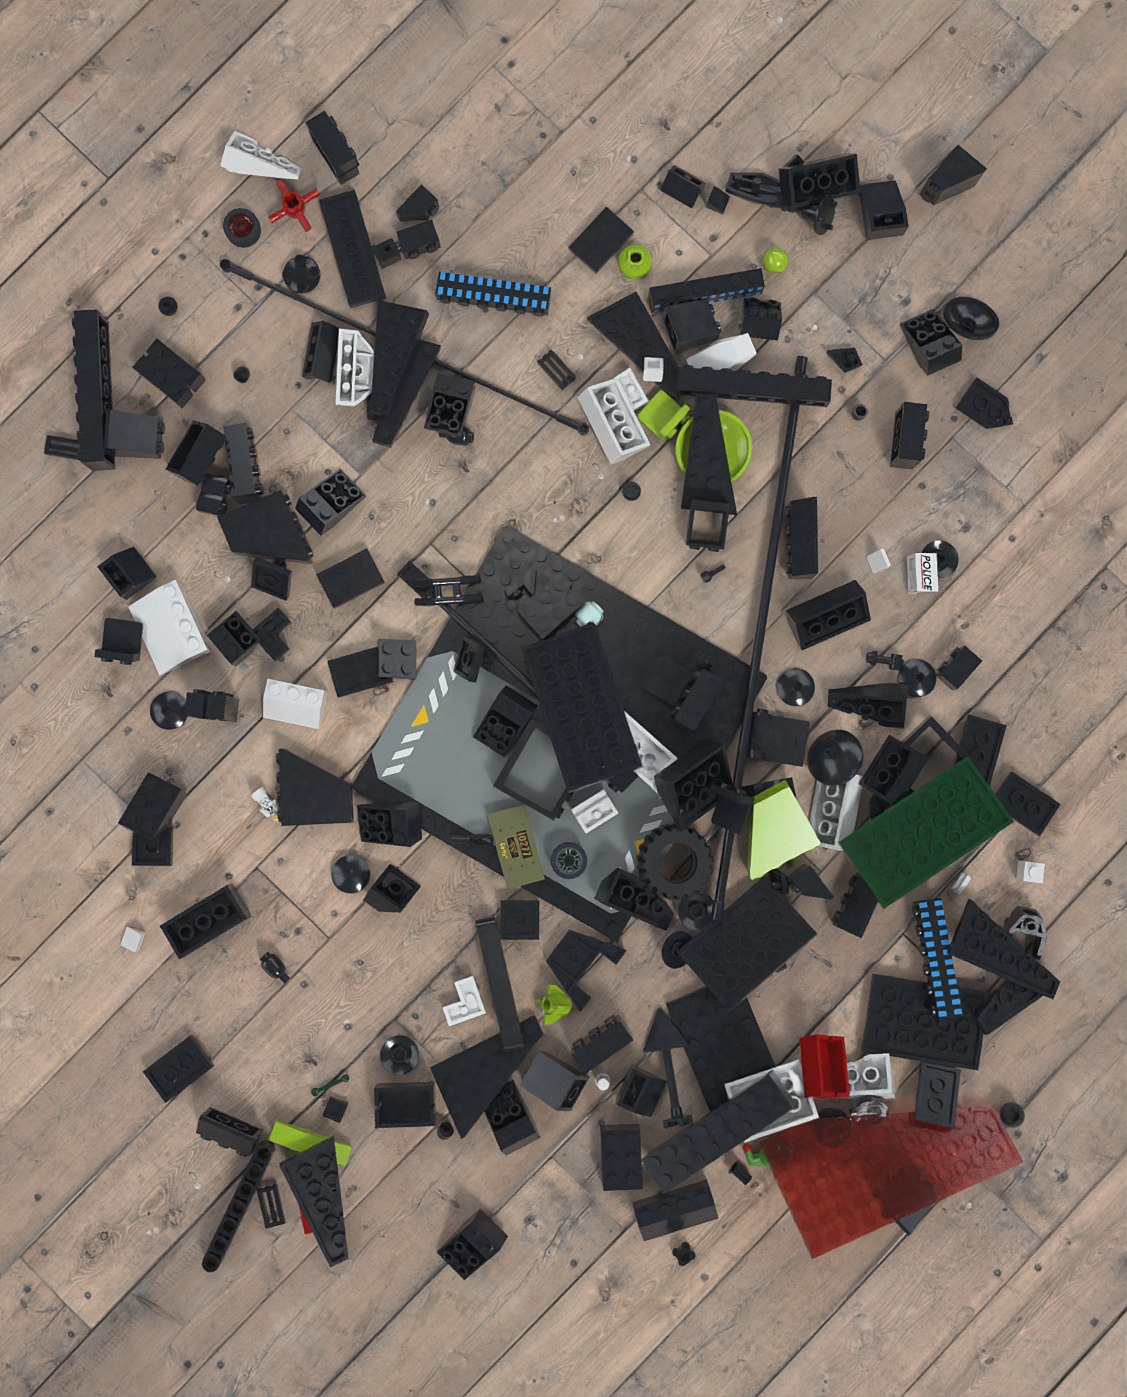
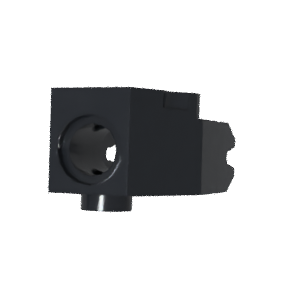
M1017 906L1011 912V915L1004 920L1003 929L1011 936L1014 932L1035 935L1032 956H1034V959L1040 960L1047 940L1043 918L1036 909Z

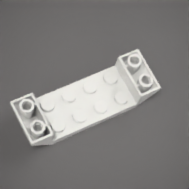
M625 712L643 768L634 770V772L658 794L654 775L678 758Z

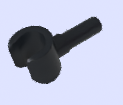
M724 564L710 572H702L701 576L704 574L710 575L709 580H706L704 583H709L713 576L726 568Z

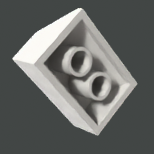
M267 679L263 697V718L320 729L328 692Z

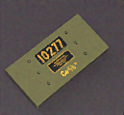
M525 804L487 814L507 890L544 880Z

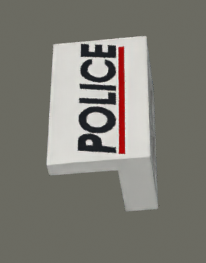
M915 553L907 556L908 594L938 592L936 553Z

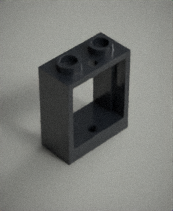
M691 497L685 544L690 549L700 550V547L708 548V551L719 552V549L724 550L730 502ZM695 508L723 511L719 541L691 538Z

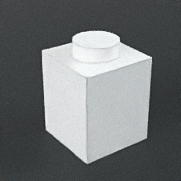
M1018 860L1016 880L1043 883L1045 864Z

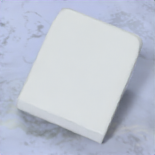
M644 357L643 380L661 382L663 358Z
M880 549L867 556L873 573L885 570L891 565L884 549Z
M126 927L120 946L130 951L138 952L145 932Z

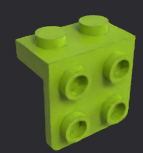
M660 390L639 412L637 419L665 442L667 438L671 439L678 431L676 428L680 424L684 425L690 418L691 408L686 404L681 407L669 395Z

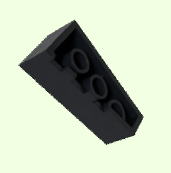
M247 423L223 426L224 435H226V450L231 455L227 457V463L230 471L233 472V474L229 475L230 483L234 489L231 491V496L240 505L262 498L264 488L262 483H259L258 476H261L259 465H256L255 460L258 457L256 446H253L252 439H255L253 428H250Z

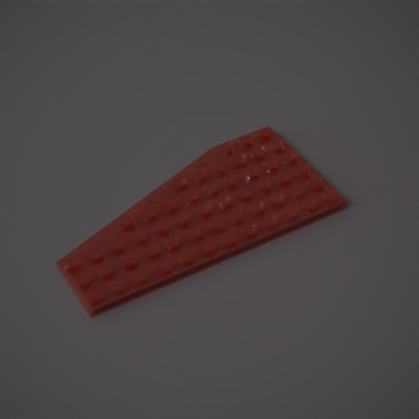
M995 1107L957 1109L954 1129L914 1121V1112L888 1114L887 1117L871 1114L816 1118L760 1141L759 1145L811 1259H814L1023 1163Z

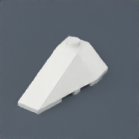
M889 1053L871 1054L864 1056L858 1061L847 1063L850 1097L841 1099H859L867 1095H873L874 1098L879 1096L883 1099L895 1098L894 1079Z

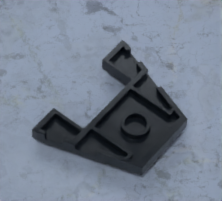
M569 929L546 959V962L577 1009L581 1012L591 999V996L579 988L576 983L599 953L616 965L626 953V949Z

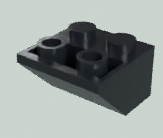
M754 297L744 298L740 335L748 333L751 338L778 341L782 323L781 303L776 300L763 301Z
M134 546L113 554L97 566L117 594L126 600L157 578L156 574Z
M237 611L206 635L233 666H237L245 660L261 641L259 636Z
M632 1064L617 1095L616 1105L633 1113L651 1117L667 1080Z

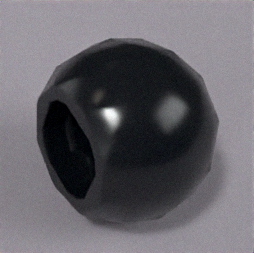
M1009 1102L1000 1109L999 1116L1004 1125L1016 1128L1023 1124L1025 1112L1021 1105Z

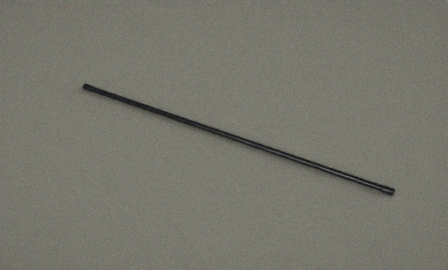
M797 356L795 376L806 374L808 357ZM790 404L731 788L733 790L735 788H742L800 405ZM725 829L716 893L711 913V919L722 921L724 899L734 840V832Z

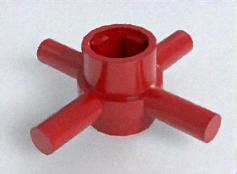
M283 180L278 181L276 185L283 194V208L268 216L270 222L274 223L287 215L293 219H298L305 232L310 231L312 227L304 216L305 204L320 196L318 190L314 189L301 197L296 192H289Z

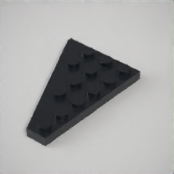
M535 1015L520 1022L525 1049L505 1053L501 1033H498L430 1067L461 1139L467 1136L499 1091L505 1086L509 1078L544 1034Z

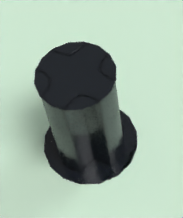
M739 1161L735 1162L729 1169L728 1173L735 1175L744 1185H747L752 1179V1176L739 1165Z

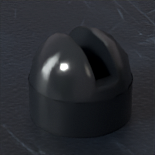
M240 366L235 370L233 376L238 382L246 383L250 377V371L247 367Z
M857 404L851 412L852 418L856 421H861L868 415V409L863 404Z
M443 1122L437 1129V1136L442 1140L449 1139L454 1133L453 1126L448 1122Z

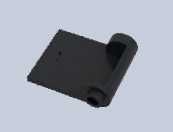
M757 709V712H753L746 758L803 767L810 721L773 716L768 714L769 710Z

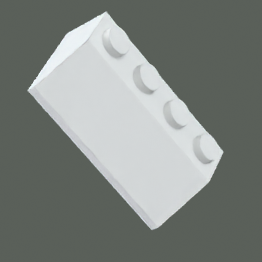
M617 378L587 387L577 397L611 465L625 460L650 446Z
M855 775L850 781L837 786H828L817 781L809 820L821 843L817 846L843 851L838 842L854 832L862 786L859 785V782L863 776Z

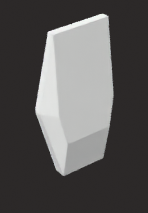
M746 333L716 340L686 360L688 365H692L694 368L712 367L713 370L729 368L732 371H737L757 353L749 334Z

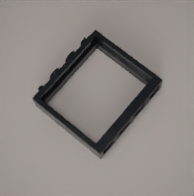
M930 715L901 741L909 746L926 729L931 727L961 759L968 756L982 777L987 773ZM912 788L908 791V795L914 792Z
M531 719L493 787L554 821L555 818H560L564 811V808H562L565 801L569 802L574 792L568 793L567 788H565L551 813L503 786L535 728L549 736L547 727Z

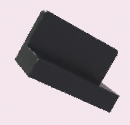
M674 165L668 171L660 191L693 208L699 194L704 190L707 183Z

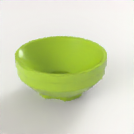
M639 244L625 247L618 259L620 271L630 279L645 277L652 267L651 253L646 247ZM637 253L641 256V261L634 263L631 261L630 256Z

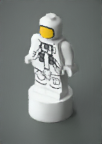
M262 786L250 796L262 806V809L259 810L266 817L272 815V819L278 821V813L276 812L279 810L276 800L270 801L266 795L267 791Z

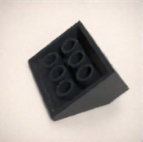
M707 738L654 775L657 792L678 830L683 831L716 806L719 795L709 791L711 783L719 785L720 782L731 785L732 788V777L724 743Z

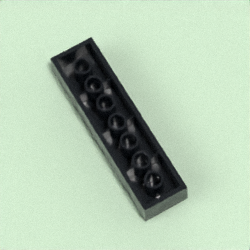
M97 309L74 311L72 326L75 329L73 346L76 348V355H74L73 361L77 370V374L74 375V381L77 386L75 400L78 405L76 420L79 423L77 440L80 442L78 459L92 471L116 470L115 456L104 448L106 410H113L109 321Z
M771 1070L647 1153L642 1158V1161L665 1194L792 1110L796 1103L775 1072Z

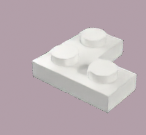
M474 976L456 981L455 986L460 1001L443 1007L449 1026L486 1013Z

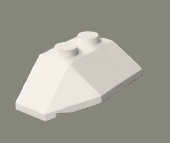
M339 329L335 405L355 407L372 393L374 350L357 330Z

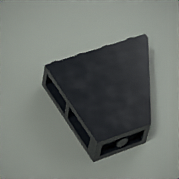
M281 490L217 517L231 552L235 555L272 560L279 559L281 561L312 564L311 557H314L310 546L306 547L304 542L307 538L303 529L298 528L297 522H299L297 514L290 509L289 505H292L288 494L284 495Z
M279 749V753H276V764H279V772H277L276 778L277 784H280L277 800L278 803H281V811H278V821L281 822V826L354 822L352 783L287 749Z

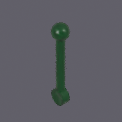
M343 1075L341 1079L321 1088H314L311 1094L317 1096L323 1090L341 1082H348L349 1076Z

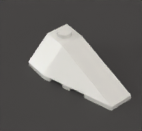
M234 131L225 146L220 166L229 172H236L238 174L298 180L302 172L301 167L284 157L274 156L273 150L268 147L263 149L257 145L258 141Z

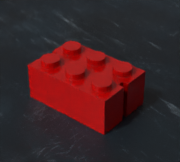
M819 1034L800 1037L804 1098L834 1100L850 1097L844 1037Z

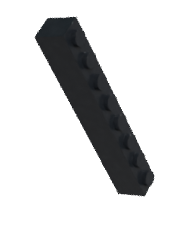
M683 365V367L678 369L676 395L696 396V393L716 395V398L828 407L831 402L832 379H827L824 376L808 378L807 375L802 374L797 376H789L787 373L772 375L766 371L751 373L749 370H740L737 372L729 368L713 370L712 367L694 368L692 365Z

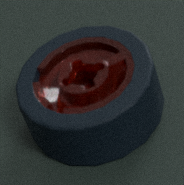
M244 208L234 209L224 218V233L236 247H250L260 238V223L250 210ZM243 225L245 229H239V227Z

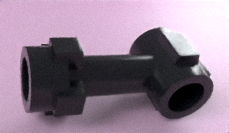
M877 651L867 653L866 663H870L872 666H875L876 663L887 664L890 670L900 671L901 667H903V655L891 654V657L877 655Z

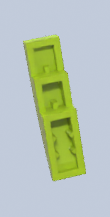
M275 1120L268 1140L302 1152L330 1137L313 1133L311 1129ZM335 1141L337 1164L346 1166L352 1146Z

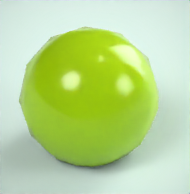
M778 247L769 249L764 253L762 259L765 271L782 273L787 268L789 262L786 252Z

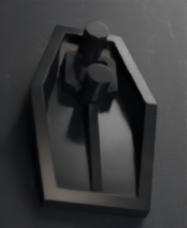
M765 173L730 174L725 189L726 193L754 204L789 208V204L780 188V180Z

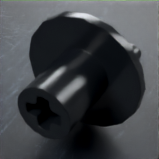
M826 196L819 205L810 204L803 206L801 218L814 222L815 233L823 235L828 230L832 231L833 229L831 223L834 218L837 202L833 197Z

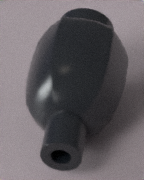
M464 427L461 437L440 432L439 437L447 438L454 445L467 446L469 443H473L474 432H470L468 428Z
M266 952L259 959L262 969L274 979L280 978L284 984L290 979L285 973V965L277 955Z

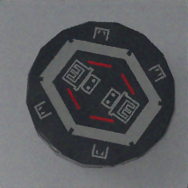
M873 1095L860 1097L852 1103V1108H849L852 1122L861 1127L878 1125L887 1118L889 1113L886 1101L879 1096L874 1098Z

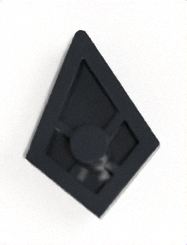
M855 348L833 349L826 352L844 373L863 365Z
M778 869L768 871L771 880V890L777 889L780 894H789L787 876Z

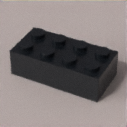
M229 884L161 924L160 928L178 959H182L252 916L234 885Z

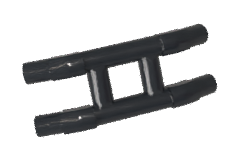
M480 574L440 579H413V587H434L435 598H415L414 604L415 606H435L482 601V593L461 596L460 585L481 582ZM452 585L454 596L442 597L441 586Z

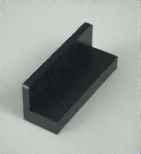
M323 320L312 322L302 378L308 380L317 378L327 383L331 382L337 353L339 327Z

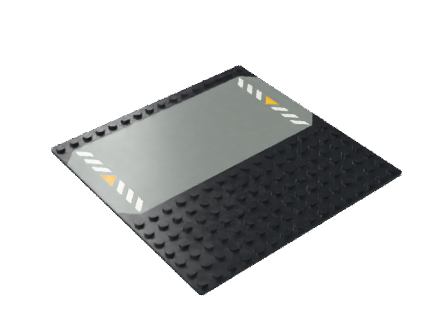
M508 526L503 527L476 575L480 574L481 582L470 584L464 594L482 593L483 600L473 603H459L455 609L459 615L531 680L522 647L542 640L517 613V609L532 596L523 587V592L516 598L513 596L508 598L504 593V589L532 567H535L537 572L535 595L561 572L572 584L571 590L575 588L586 602L594 601L604 611L602 613L603 620L596 626L624 711L678 759L707 738L724 743L727 750L742 723L750 665ZM575 613L546 639L580 627L575 622L578 619ZM450 617L416 675V679L412 682L358 774L352 788L376 803L397 801L419 803L422 830L504 877L495 841L491 848L481 849L471 845L452 843L453 835L471 836L475 834H489L493 837L487 814L523 805L522 802L493 787L528 723L505 758L473 738V735L505 685L538 705L530 720L533 719L543 726H547L537 696L486 649L483 656L492 657V663L488 662V664H491V667H480L476 683L469 682L453 672L462 635L473 637ZM705 653L706 657L710 656L713 667L710 668V672L723 679L720 688L699 725L692 733L672 722L673 717L671 713L677 705H681L683 700L679 698L675 707L641 688L660 654L691 671L694 675L696 671H701L698 657ZM759 671L755 699L767 680V675ZM690 680L685 689H687V687L690 689V687L692 686ZM535 728L503 786L552 813L566 785L550 736ZM639 776L623 793L619 791L615 793L607 786L609 784L607 780L574 791L569 802L565 801L562 808H564L562 815L559 819L555 818L554 821L525 805L545 879L520 887L613 941H617L632 916L608 907L594 899L602 880L616 868H620L636 875L647 887L641 880V875L637 870L638 861H636V856L639 855V845L643 844V838L646 835L652 833L651 830L660 828L661 825L675 824L660 796ZM605 790L618 814L585 833L571 809L600 791ZM485 838L471 840L479 844L490 843V840ZM565 842L578 844L587 856L585 871L574 879L559 877L551 866V855L554 849ZM673 843L665 846L659 853L657 859L658 869ZM567 857L565 862L569 865L573 862V859Z

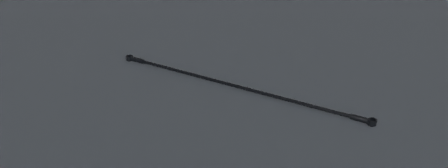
M223 259L220 262L221 269L226 273L232 272L249 281L253 280L368 334L376 335V331L253 276L252 273L231 264L228 259ZM225 264H229L227 268H223ZM437 359L434 362L438 366L556 419L557 422L577 430L582 436L589 433V426L586 423L580 424L563 415L550 412ZM581 427H586V428H587V431H586V432H582V431L580 430V428H581Z

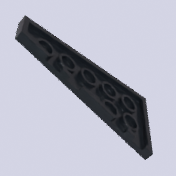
M378 300L370 408L373 414L390 418L428 319L429 313L427 310Z
M696 393L681 509L689 510L691 497L729 501V515H737L716 395ZM695 508L696 511L721 514L723 512L719 510Z
M968 899L947 954L1045 997L1054 999L1060 981L1035 960L1029 952L1023 949L1000 925H997L973 900Z
M334 1136L279 1163L330 1268L348 1259Z

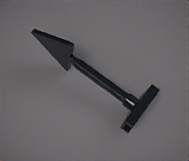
M658 1008L643 1052L661 1050L663 1053L671 1102V1118L663 1120L664 1129L676 1125L681 1127L693 1123L692 1115H683L682 1107L679 1104L671 1049L689 1046V1043L662 1008Z

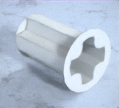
M961 872L950 889L963 896L962 893L970 882L971 877Z
M600 1073L595 1078V1083L600 1090L608 1089L610 1084V1077L605 1073Z

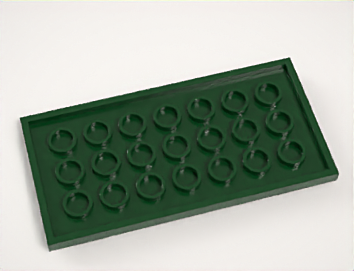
M967 756L839 841L838 844L881 907L885 909L1012 824L1014 820Z

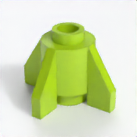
M548 984V996L543 999H535V1003L542 1005L543 1011L547 1012V1014H544L543 1024L551 1025L570 1012L572 1003L570 998L557 985Z

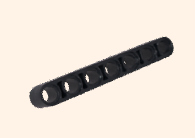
M495 916L475 920L505 1053L525 1049Z
M271 1141L261 1142L251 1157L202 1260V1267L206 1272L211 1273L218 1269L231 1246L275 1154V1145ZM261 1148L268 1149L269 1155H263ZM252 1166L259 1167L260 1173H254ZM249 1184L252 1191H246L243 1185ZM235 1202L241 1203L243 1209H237ZM226 1221H232L234 1223V1227H229L226 1224ZM218 1239H223L226 1245H220ZM209 1257H214L217 1263H211Z

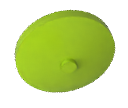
M719 410L731 482H733L742 475L750 462L752 440L747 427L738 417L727 411ZM693 416L682 426L676 440V457L684 474L686 472Z

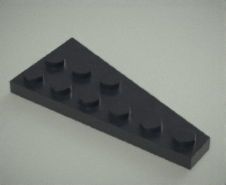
M637 291L587 317L588 322L642 371H644V357L663 358L662 381L654 382L673 400L682 396L676 395L679 367Z

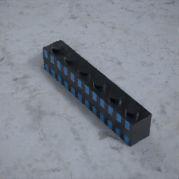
M762 268L650 287L648 297L651 313L665 311V308L668 306L707 299L709 303L759 295L762 294L765 284Z
M439 272L435 294L437 300L444 304L455 302L461 306L476 305L481 309L491 307L501 312L512 310L517 314H525L526 312L533 313L537 317H543L549 313L551 287Z
M936 898L913 902L912 913L917 920L915 929L921 942L919 952L924 959L922 969L924 976H927L928 982L926 984V992L931 999V1004L929 1005L930 1013L934 1016V1019L963 1016L952 955L947 954L950 943L942 899Z

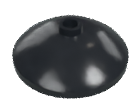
M957 297L950 300L944 308L943 316L947 325L953 332L963 338L985 340L994 336L999 328L997 314L991 307L980 300L970 297Z
M839 729L827 731L812 743L807 756L808 769L811 775L822 784L828 786L844 784L850 781L860 770L863 762V748L860 741L848 731Z

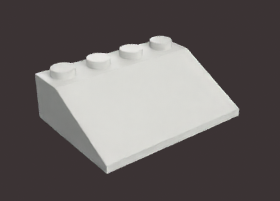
M177 580L155 589L128 606L134 620L143 623L142 638L160 676L213 652L183 585Z
M799 1059L724 1084L728 1098H731L773 1070L796 1103L792 1110L745 1140L744 1143L819 1118L813 1099L804 1098L803 1074Z

